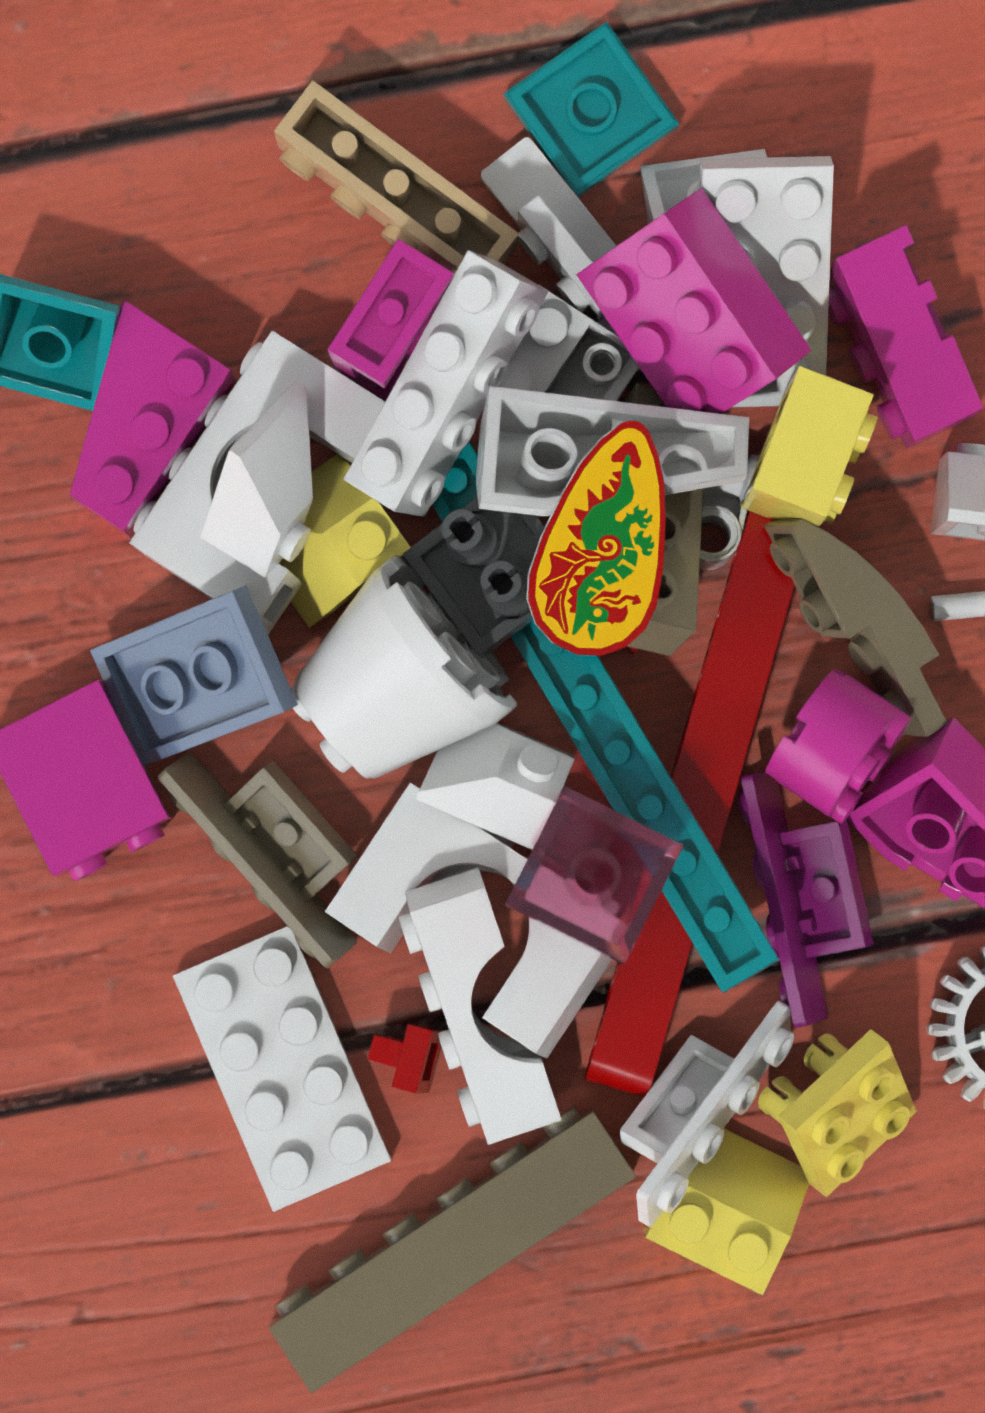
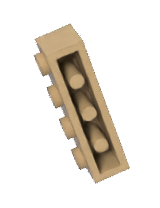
M313 80L274 130L278 148L284 151L279 159L286 167L308 182L314 175L319 177L334 189L330 198L353 217L361 219L366 212L385 226L381 236L392 246H394L397 239H400L450 270L454 275L468 250L497 260L505 265L518 248V232Z

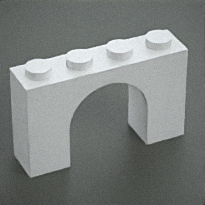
M271 331L264 343L258 342L248 351L240 367V374L242 376L228 396H220L211 406L205 418V431L193 449L190 447L186 448L177 457L169 473L170 483L158 501L153 500L142 509L134 524L133 530L135 535L129 542L145 556L211 599L247 585L267 634L270 633L295 596L302 582L280 564H277L264 578L200 538L229 449L295 380L306 386L309 438L321 443L351 463L354 461L385 404V401L274 331Z
M409 783L325 912L376 947L391 954L403 936L398 917L410 913L405 891L475 868H479V871L491 872L508 878L519 890L527 908L529 917L528 941L520 961L482 1018L535 1054L547 1059L631 932L632 928L618 919L624 907L592 886L584 897L564 884L570 872L538 851L533 861H529L511 849L515 842L416 800L420 788Z

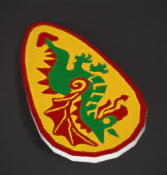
M630 420L619 423L600 438L580 461L562 491L540 536L528 571L526 600L534 623L553 644L576 655L603 656L627 647L647 628L657 606L664 567L665 485L658 452L649 430L644 424Z

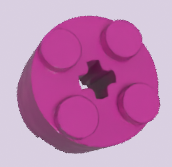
M838 669L836 671L832 670L816 688L796 718L799 721L793 728L790 736L786 737L784 735L768 763L765 773L828 817H832L843 824L863 794L860 790L868 780L875 782L894 754L892 748L908 727L912 717L850 675H846Z

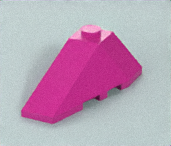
M953 717L947 721L948 724L930 736H922L910 743L879 775L875 782H872L863 792L857 805L848 816L847 821L889 862L904 871L911 864L941 882L939 892L956 902L963 895L985 909V748Z

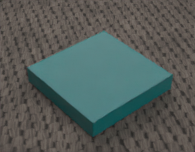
M607 22L503 94L504 100L543 155L578 198L679 127L677 119Z

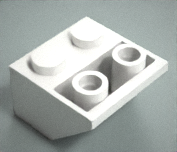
M549 291L539 308L538 316L533 326L524 335L509 362L506 374L499 387L617 401L639 366L618 336Z

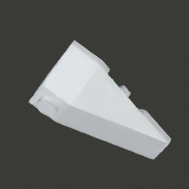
M489 386L479 433L476 471L479 509L550 516L580 461L600 438L616 425L626 420L638 421L649 430L659 455L665 495L743 482L747 476L749 417Z

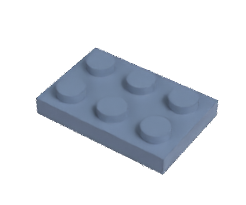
M247 585L90 650L115 710L144 766L273 717L298 705Z

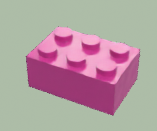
M702 187L576 274L665 406L669 408L722 414L776 380L812 351Z

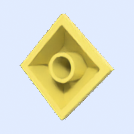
M338 454L311 472L313 501L304 523L305 526L311 529V532L304 547L292 562L283 558L278 563L288 569L302 582L291 603L310 629L352 600L370 575L392 556L405 558L403 553L411 548L380 503L343 480L350 468V464Z

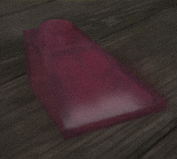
M564 786L505 905L624 965L684 845Z

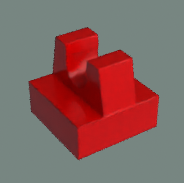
M408 1024L404 1040L387 1035H373L367 1060L396 1068L391 1087L415 1094L429 1093L441 1049L438 1033L443 1030L419 1024Z

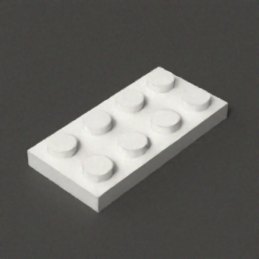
M831 156L700 159V188H703L812 350L776 380L733 407L779 406L785 389L799 366L826 376L834 172Z
M288 926L173 975L273 1212L392 1160L303 950L298 945L294 932Z

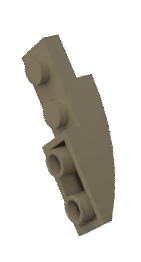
M774 519L764 525L773 542L770 545V552L774 562L786 576L791 577L802 598L799 601V608L803 618L815 632L820 633L821 637L850 639L851 642L848 644L849 654L858 669L869 676L878 695L912 717L903 734L928 737L948 724L919 669L939 656V653L922 624L904 599L880 572L842 541L803 519Z

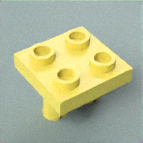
M872 1029L849 1050L831 1034L826 1033L820 1036L817 1040L827 1051L824 1053L812 1043L804 1056V1065L810 1071L816 1072L820 1076L804 1092H801L787 1077L780 1076L772 1081L773 1086L781 1092L780 1095H777L766 1086L759 1096V1108L783 1126L809 1184L825 1197L830 1195L841 1183L853 1179L861 1170L864 1161L886 1140L898 1136L907 1126L909 1119L917 1112L889 1042Z

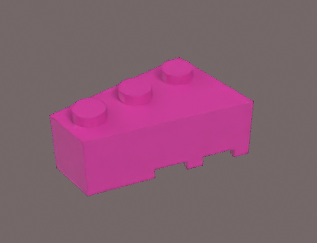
M907 224L836 258L830 268L828 315L836 326L845 324L855 346L848 350L854 368L864 383L873 380L883 401V403L876 406L877 412L886 432L892 440L901 437L906 449H909L975 417L983 409V406L954 336L951 334L946 335L931 304L932 301L938 299L931 281L926 279L920 282L904 250L905 247L914 243Z

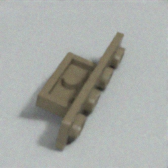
M187 753L167 766L158 775L160 782L167 788L168 795L173 804L182 812L189 814L210 837L211 845L218 855L234 864L252 885L257 899L267 908L274 910L294 932L298 945L305 953L316 958L325 968H329L357 944L356 938L344 924L325 912L328 906L317 893L355 860L358 855L274 760L263 767L232 797L192 753Z

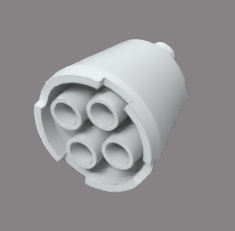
M392 556L370 575L297 675L294 685L291 687L298 704L293 707L294 711L305 721L310 722L312 720L325 737L319 744L330 763L342 773H345L353 766L366 779L378 778L490 727L517 706V702L510 694L504 697L500 689L510 679L493 651L483 659L478 656L431 592L428 594L422 588L425 584L409 562L400 556Z

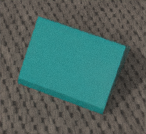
M0 274V386L93 411L121 307Z

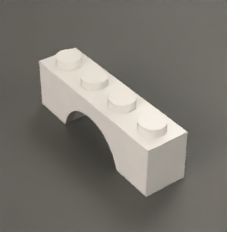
M479 868L405 891L410 913L398 918L410 954L423 950L429 972L418 975L429 1011L443 1010L449 1029L439 1032L438 1037L449 1070L462 1066L468 1087L457 1090L468 1126L471 1127L481 1123L487 1144L489 1145L562 1121L541 1056L535 1054L513 1038L500 1035L488 1028L479 1020L471 1008L472 991L478 974L488 960L505 947Z

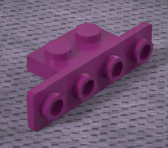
M765 771L742 775L741 783L743 789L739 794V807L745 823L751 826L756 848L752 859L753 872L758 885L765 890L770 913L766 919L767 937L774 950L778 951L783 974L779 985L781 1002L790 1006V1014L796 1028L809 1026L828 1018L816 957L874 945L848 822L846 819L843 824L835 821L788 831L778 782L766 774Z

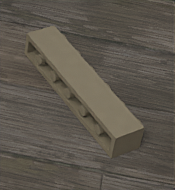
M575 1106L565 1110L560 1114L562 1121L543 1127L548 1135L546 1138L526 1150L521 1141L511 1146L489 1162L494 1170L492 1174L474 1186L468 1177L455 1183L435 1198L441 1208L420 1222L415 1214L411 1213L382 1233L387 1244L365 1257L360 1248L355 1250L328 1269L333 1280L313 1293L305 1284L274 1305L279 1316L272 1319L269 1330L310 1393H313L636 1178L634 1171L592 1108L581 1115Z

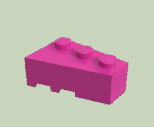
M123 300L70 496L80 505L131 538L135 533L133 530L135 521L142 509L149 502L156 501L170 481L169 473L177 457L186 448H192L204 430L205 418L211 406L220 396L227 395L235 384L236 380L232 371L132 304Z

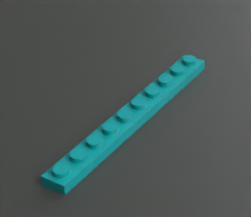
M470 440L460 451L445 479L440 495L432 504L442 522L449 513L463 508L477 497L476 471L478 454ZM534 620L511 636L722 993L728 992L780 960L779 956L600 657L597 655H576L553 644L536 626Z

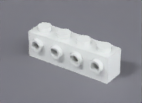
M468 250L343 480L394 512L425 517L430 506L440 495L445 479L460 451L466 446L474 433L476 422L485 407L489 386L499 387L509 362L524 335L533 326L538 316L539 308L549 291L497 260Z

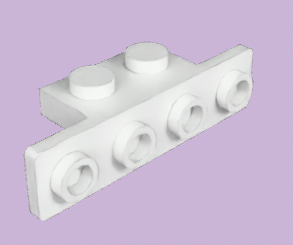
M528 137L523 138L481 172V180L521 229L518 232V241L529 256L538 265L546 261L561 279L556 284V287L565 301L581 313L586 311L595 322L618 336L576 275L615 248L616 245L535 143Z
M778 1000L735 1059L690 1035L620 1129L621 1143L657 1163L636 1194L638 1220L652 1227L663 1211L671 1213L676 1209L686 1193L689 1182L687 1178L699 1161L706 1164L714 1157L724 1137L723 1128L734 1113L742 1115L749 1109L759 1090L760 1082L758 1080L769 1065L777 1067L784 1061L794 1041V1033L791 1032L790 1006Z

